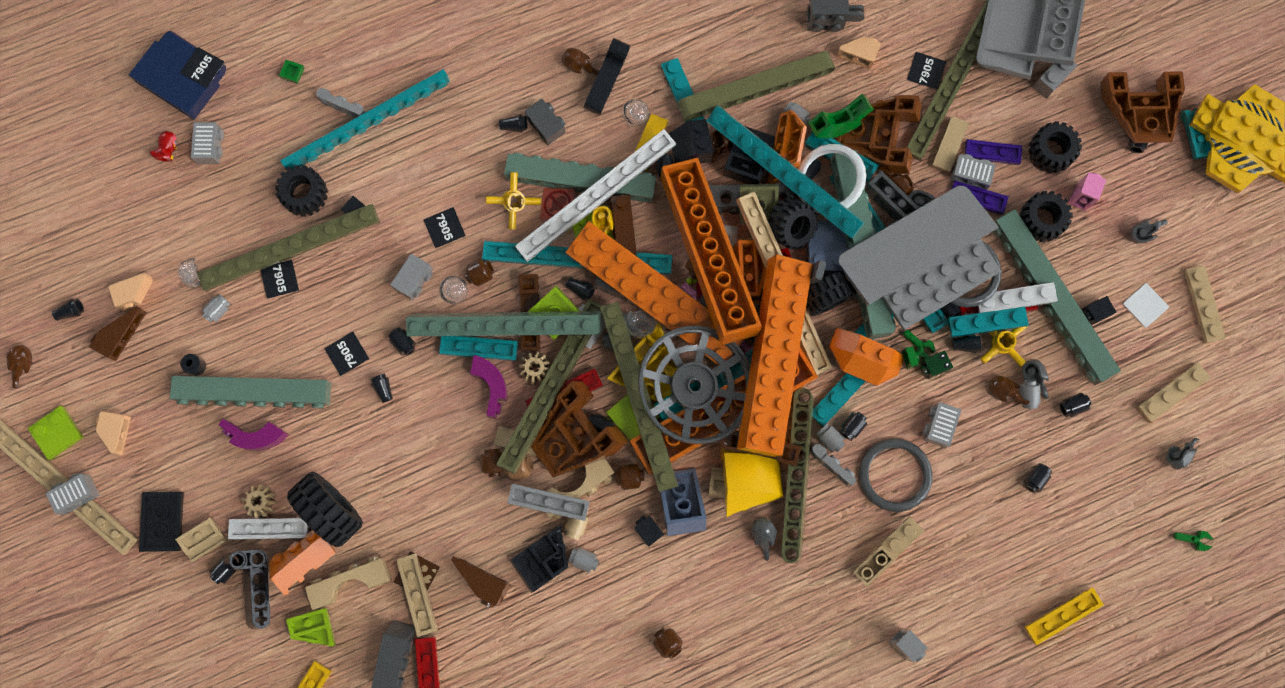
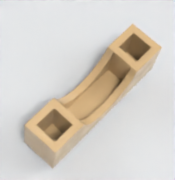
M604 458L585 466L586 478L577 490L565 493L552 487L547 492L581 499L586 494L589 497L598 491L596 487L603 483L605 486L614 479L612 476L615 472ZM546 512L550 519L555 518L557 520L562 517Z
M378 556L366 560L367 564L362 566L359 563L349 566L346 572L336 571L329 574L330 578L322 581V578L311 581V585L305 587L312 610H319L336 603L339 589L350 580H360L369 588H375L391 582L392 578L385 559H379Z

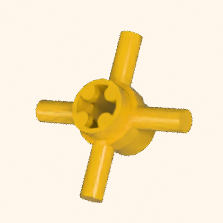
M510 172V190L506 191L502 197L485 196V204H502L509 211L508 229H516V212L522 210L525 205H541V198L524 197L517 190L518 172ZM512 196H513V198H517V202H513V203H512V206H510V204H511V199H510V198H511Z
M1027 327L1014 328L1011 331L988 332L993 337L991 340L992 348L979 358L980 361L985 364L997 353L1002 355L1009 354L1021 367L1026 361L1014 348L1017 342L1016 336ZM1006 339L1007 342L1004 345H1002L1000 341Z

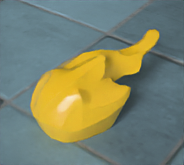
M606 206L597 207L592 213L591 223L606 234L610 230L613 231L614 220L612 211Z

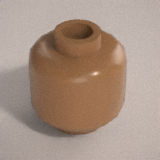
M525 455L515 475L506 470L504 473L513 481L527 478L531 475V471L534 470L533 461L530 456Z

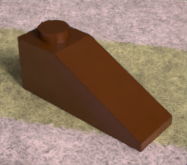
M630 194L611 196L616 242L634 255H637Z
M136 306L99 330L91 339L89 348L109 359L117 361L147 312Z

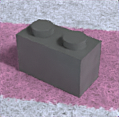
M540 99L525 110L524 113L529 123L545 143L550 145L566 133V124L560 116L557 117L554 114L555 110L549 102L545 103L543 99Z

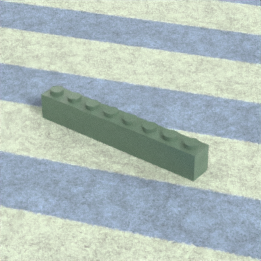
M513 153L507 156L504 176L506 181H510V172H518L517 183L556 189H575V192L583 193L614 168H598L594 164H587L585 166L579 165L575 161L566 163L556 158L546 160L536 155L527 157L521 153ZM646 172L639 174L612 196L630 194V199L633 201L653 203L656 176Z
M172 376L170 399L176 401L177 405H189V402H196V405L208 406V403H215L216 406H227V403H234V406L246 407L247 404H254V407H266V404H273V407L285 408V405H292L293 408H304V405H312V408L323 409L324 406H330L332 383L328 380Z

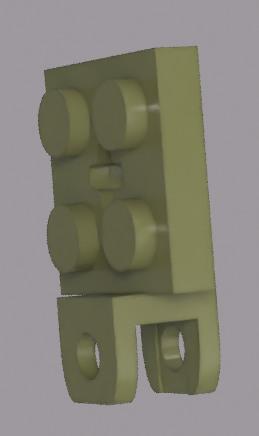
M778 184L740 185V197L755 192L758 200L764 202V205H761L768 220L769 212L773 211L774 205H778ZM739 209V222L740 224H746L743 215Z

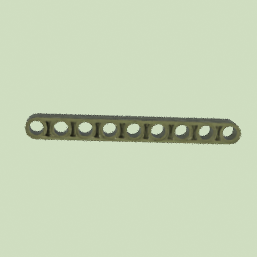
M824 51L685 97L678 101L677 104L684 121H690L711 114L716 106L726 109L825 76L833 72L835 66L829 52Z
M800 388L794 394L790 443L801 446L800 451L804 452V458L797 462V466L788 465L781 552L783 560L792 564L801 560L814 406V396L806 388ZM806 393L809 395L806 402H800L799 398L802 394ZM800 413H807L805 421H798ZM799 432L806 433L803 441H797L796 439ZM797 470H801L803 473L800 480H794L793 478ZM795 490H800L801 497L798 500H793L792 493ZM794 509H797L800 513L799 518L796 520H792L790 517V513ZM792 529H796L798 532V537L795 540L789 538V532ZM790 549H794L797 554L793 560L787 557V552Z

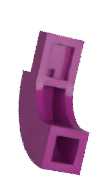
M474 355L470 374L472 377L484 380L489 385L490 399L487 417L497 419V414L500 415L502 410V403L499 402L508 400L506 382L495 365L482 357Z
M222 419L218 424L223 428L222 432L231 438L229 443L249 451L271 449L283 442L289 435L269 421L262 429L253 433L244 432L226 419Z

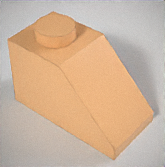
M861 37L840 46L837 57L871 69L881 42L872 37Z
M142 273L108 286L114 306L121 311L127 312L140 305L153 282L152 277Z
M100 411V415L96 419V432L110 453L122 455L131 417Z

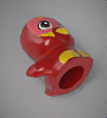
M170 131L162 132L158 137L157 149L150 151V155L155 160L172 162V152L177 150L176 135Z

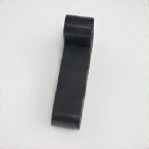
M613 38L583 108L601 115L631 45Z
M244 550L227 554L223 560L226 569L231 571L244 570L247 626L251 629L267 627L270 623V603L266 553L262 550ZM254 554L257 555L259 559L257 564H254L252 562V556ZM233 556H236L239 560L237 566L232 563ZM255 574L259 577V583L257 585L253 582V576ZM256 594L260 597V603L258 605L254 602V597ZM260 618L261 622H256L255 619Z

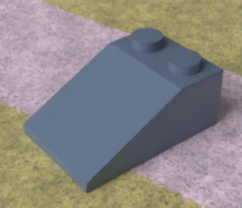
M819 220V223L816 225L818 229L814 233V238L810 239L808 245L806 244L807 262L812 264L819 260L826 262L823 276L843 272L838 260L840 255L847 251L845 233L831 221Z
M696 468L674 471L678 487L660 492L667 536L705 531L707 518Z

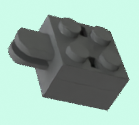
M809 0L806 10L807 30H812L813 32H821L822 30L838 32L844 30L846 22H860L864 20V6L849 5V0Z

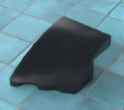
M559 525L509 560L531 593L568 568L562 526Z

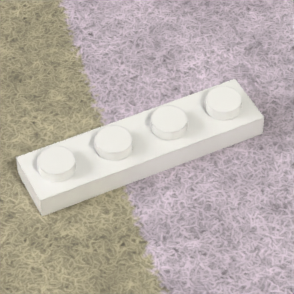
M1052 282L996 291L992 298L977 306L978 313L1055 303L1058 301L1055 284Z
M301 518L229 519L228 539L305 538L309 533L310 527Z

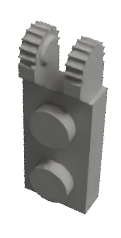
M320 88L316 92L321 103L349 116L357 118L365 113L364 107L355 102L351 104L339 95L335 97L327 89Z
M818 443L813 445L810 451L812 456L814 455L821 464L849 488L853 486L857 481L854 478L855 474L850 469L841 467L839 465L840 461L833 455L829 456L824 446L822 447Z

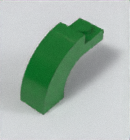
M861 94L839 111L833 113L821 111L808 124L816 137L822 139L835 138L862 124L861 119L874 109L867 97Z

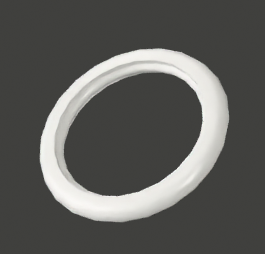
M827 144L812 150L805 156L798 167L804 174L817 157L828 153L844 155L853 163L857 175L856 184L851 194L840 202L843 206L849 208L857 201L865 187L866 170L861 157L851 148L841 144ZM799 196V199H800L802 202L808 204L805 200H803V199Z

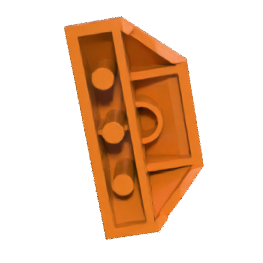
M789 110L780 114L773 149L798 169L801 163L802 150L805 146L804 139L807 126L794 111ZM770 172L768 173L767 184H774L780 181Z
M839 328L835 329L829 345L841 371L875 386L897 376L905 358L888 346L860 334Z

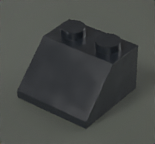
M706 119L687 121L669 133L676 143V146L671 149L674 164L698 158L700 164L712 162L713 148Z

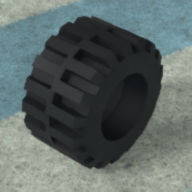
M1055 121L1053 124L1050 122L1041 127L1029 143L1028 153L1032 154L1030 160L1035 161L1034 165L1041 167L1039 170L1044 171L1046 169L1047 173H1052L1053 171L1059 173L1061 170H1066L1079 157V151L1082 149V145L1079 144L1082 140L1077 137L1079 133L1072 130L1074 127L1071 125L1067 127V123L1064 122L1062 124H1059V121ZM1047 141L1057 142L1061 146L1063 154L1058 155L1051 152L1047 146Z
M294 165V169L289 167L286 173L282 172L280 174L282 178H278L276 181L279 185H275L276 196L290 213L306 217V214L309 216L313 215L314 211L318 213L320 206L324 207L325 203L323 201L328 198L326 195L328 189L324 180L313 168H308L306 165H302L300 168L299 165ZM304 183L311 184L310 191L305 197L300 199L293 198L296 187Z
M1047 191L1038 192L1022 206L1019 216L1036 241L1040 239V242H1045L1046 240L1050 242L1069 228L1068 226L1072 222L1070 218L1073 217V213L1069 211L1072 208L1071 205L1066 204L1068 202L1066 198L1064 200L1061 198V194L1055 195L1054 191L1049 193ZM1037 209H1045L1050 212L1053 217V225L1043 223L1038 218Z
M792 197L790 199L784 198L783 201L780 200L777 206H773V211L769 212V219L767 221L777 243L790 250H798V248H803L805 244L808 245L818 229L816 225L819 223V220L816 219L818 214L815 212V209Z
M843 272L830 274L822 278L821 281L809 286L806 307L811 316L825 313L842 304L853 295L854 292Z

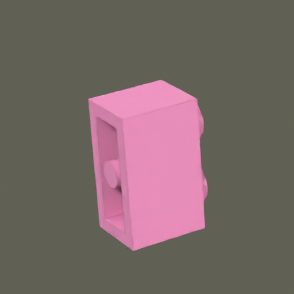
M1087 173L1075 185L1068 204L1086 211L1099 200L1106 179L1097 173Z

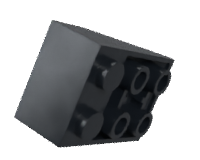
M746 127L773 148L775 136ZM733 144L723 176L746 184H760L765 168Z

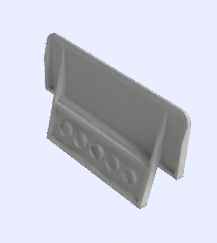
M989 0L976 57L977 63L981 67L1028 80L1031 79L1034 60L1073 65L1085 0Z
M957 186L842 253L838 262L844 274L867 306L882 298L904 331L1002 272L981 238L999 227L967 187Z

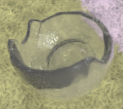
M638 99L627 101L620 112L621 121L629 128L641 127V125L648 121L650 115L648 105Z
M196 258L181 262L178 268L179 279L189 288H196L200 285L196 270L198 266L194 263Z
M458 276L444 278L438 289L440 298L449 304L461 303L468 293L467 283Z
M641 310L635 313L628 312L625 324L631 336L644 338L653 333L655 322L652 316Z

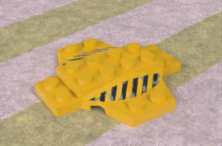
M1256 84L1251 86L1236 100H1227L1225 103L1210 94H1206L1189 126L1204 134L1206 142L1209 141L1211 144L1205 174L1237 194L1243 191L1259 175L1270 174L1285 183V102Z

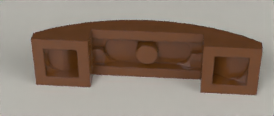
M538 274L519 275L520 312H528L540 301ZM520 335L521 351L540 350V335Z
M740 430L733 431L720 441L719 448L759 455L797 466L801 446L785 441L783 456L772 457L739 450L737 445Z

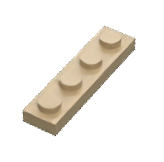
M1206 267L1186 269L1184 274L1204 343L1226 339Z
M1198 362L1136 408L1147 422L1150 423L1211 377Z
M417 554L396 559L417 637L438 631Z

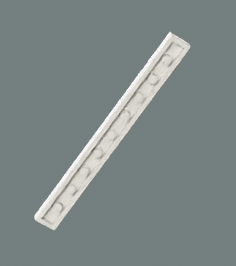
M663 129L515 247L527 262L676 146V143Z

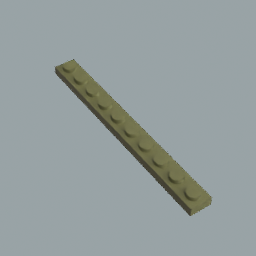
M989 0L985 1L907 146L913 158L919 161L922 160L977 57Z
M373 204L359 208L198 272L202 289L204 291L211 290L378 224L380 221Z
M588 299L582 311H601L600 307L604 305ZM592 334L568 335L496 464L498 467L515 475Z
M619 302L602 306L600 310L659 493L678 487L661 431L649 419L640 400L638 389L640 366ZM643 380L644 395L647 405L651 410L653 406Z

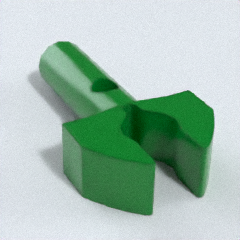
M908 329L903 332V336L917 347L919 358L926 359L930 357L924 352V348H928L932 353L935 352V346L931 340L922 342Z
M1198 531V534L1195 536L1175 532L1173 535L1175 540L1194 543L1196 551L1202 552L1212 548V546L1204 545L1200 542L1203 538L1213 540V537L1206 531Z

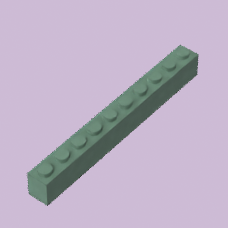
M834 153L830 158V165L837 199L841 202L853 191L857 175L850 159L844 155ZM865 188L857 201L847 208L865 222L853 238L845 234L848 250L876 234V230L872 226V212L868 207L869 197L868 193L865 192ZM858 294L866 337L875 339L892 335L895 332L896 324L884 300L880 298L867 306Z
M1014 209L997 219L995 223L999 228L994 230L993 233L996 237L1000 238L1003 243V249L1013 258V264L1022 272L1026 284L1033 286L1054 282L1058 301L1042 304L1044 311L1048 317L1052 318L1055 323V329L1065 338L1066 346L1076 355L1077 363L1083 366L1087 372L1086 376L1089 381L1097 385L1120 372V368L1017 211Z
M601 311L410 314L406 317L407 336L599 334L602 330Z

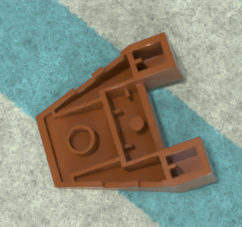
M1183 71L1163 72L1155 81L1157 92H1129L1127 72H1108L1101 81L1103 101L1133 143H1166L1173 141L1178 121L1177 116L1181 108L1180 103L1185 91Z
M898 95L894 96L893 99L876 101L877 103L871 104L874 110L861 119L862 124L844 135L838 136L836 139L839 143L852 150H856L860 155L878 164V167H883L891 173L910 174L913 159L909 148H896L900 121L919 122L922 107L919 96Z
M572 381L559 393L553 410H550L545 425L541 427L531 446L553 478L612 456L628 443V440L617 426L606 427L599 433L581 410L594 397L584 382Z

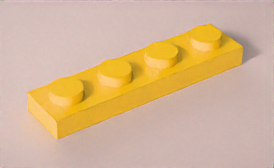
M1090 587L1024 628L1034 645H1038L1104 606L1095 589Z

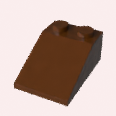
M453 556L451 561L476 596L482 599L480 603L489 608L500 606L511 584L459 557Z

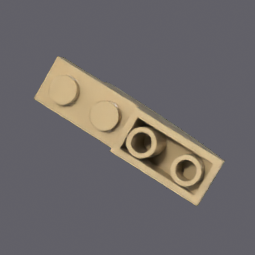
M909 516L861 562L853 573L868 587L924 530Z

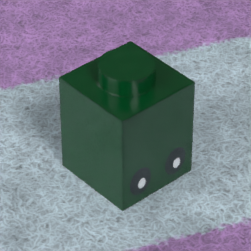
M945 350L920 362L921 372L924 376H927L928 380L953 368Z

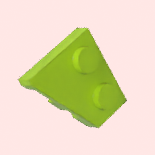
M327 608L286 619L291 639L330 647L336 646Z

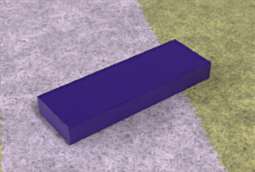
M967 139L965 141L964 154H969L978 160L986 159L990 162L1020 165L1022 145Z
M956 180L953 181L951 189L957 186H965L986 211L999 215L1004 214L1009 196Z

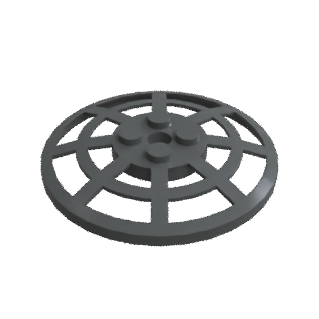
M685 326L666 333L649 348L639 370V396L649 419L667 436L689 444H708L718 441L735 431L742 421L744 404L738 417L728 428L720 418L729 409L732 399L745 402L746 393L734 391V379L730 367L740 362L745 375L747 390L750 363L744 352L735 342L725 344L735 354L726 361L713 350L706 348L709 336L719 340L716 330L709 327ZM686 333L701 334L698 345H686L675 349L670 339ZM664 343L669 354L660 362L656 372L647 370L646 366L651 355ZM695 351L694 362L684 364L679 354ZM704 354L712 357L718 362L719 366L711 370L708 366L702 364ZM671 359L677 367L672 377L662 374L664 367ZM722 372L725 373L728 390L718 388L716 376ZM644 377L654 380V391L659 403L651 410L647 405L644 395ZM691 381L698 383V391L691 390ZM660 382L670 385L672 396L666 400L662 398ZM716 396L726 398L722 408L716 413L710 404ZM676 402L684 407V419L675 415L668 407ZM703 408L709 417L702 421H692L693 410ZM664 411L672 420L682 424V436L666 429L657 421L655 416ZM714 423L720 433L707 438H690L691 427H703Z

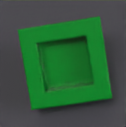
M285 60L279 77L298 84L305 68L301 64Z
M913 346L905 348L902 354L905 357L904 361L907 370L915 368L919 365V354L917 351H914Z

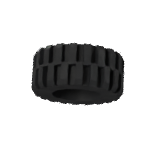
M308 473L288 491L287 500L294 511L318 536L331 546H343L361 529L363 521L358 512L336 488L318 473Z

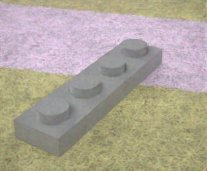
M512 484L507 503L586 521L590 501Z

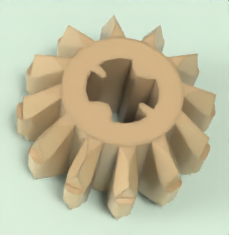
M539 352L535 353V357L528 353V360L524 357L522 358L525 364H519V368L523 369L519 374L520 376H525V382L531 379V384L535 385V381L538 379L539 384H541V378H545V373L549 371L550 368L548 366L551 363L550 361H545V355L539 358ZM533 365H536L537 367H540V368H537V369H538L537 372H534L533 370H530V369H533V368H532Z
M259 484L257 488L256 486H251V492H244L247 495V499L242 498L241 500L247 504L242 508L243 510H248L247 515L252 516L254 514L255 518H259L261 515L267 517V511H274L271 504L275 505L277 503L272 500L276 495L275 493H270V487L264 489V485ZM258 498H261L260 501H262L260 505L257 504L259 502H256Z

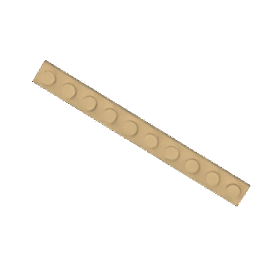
M752 192L736 199V202L767 269L768 259L777 254L782 255L756 193ZM806 309L800 347L818 375L832 368Z
M0 419V449L40 484L50 491L52 486L70 480ZM94 500L73 510L79 518L122 555H126L139 540Z

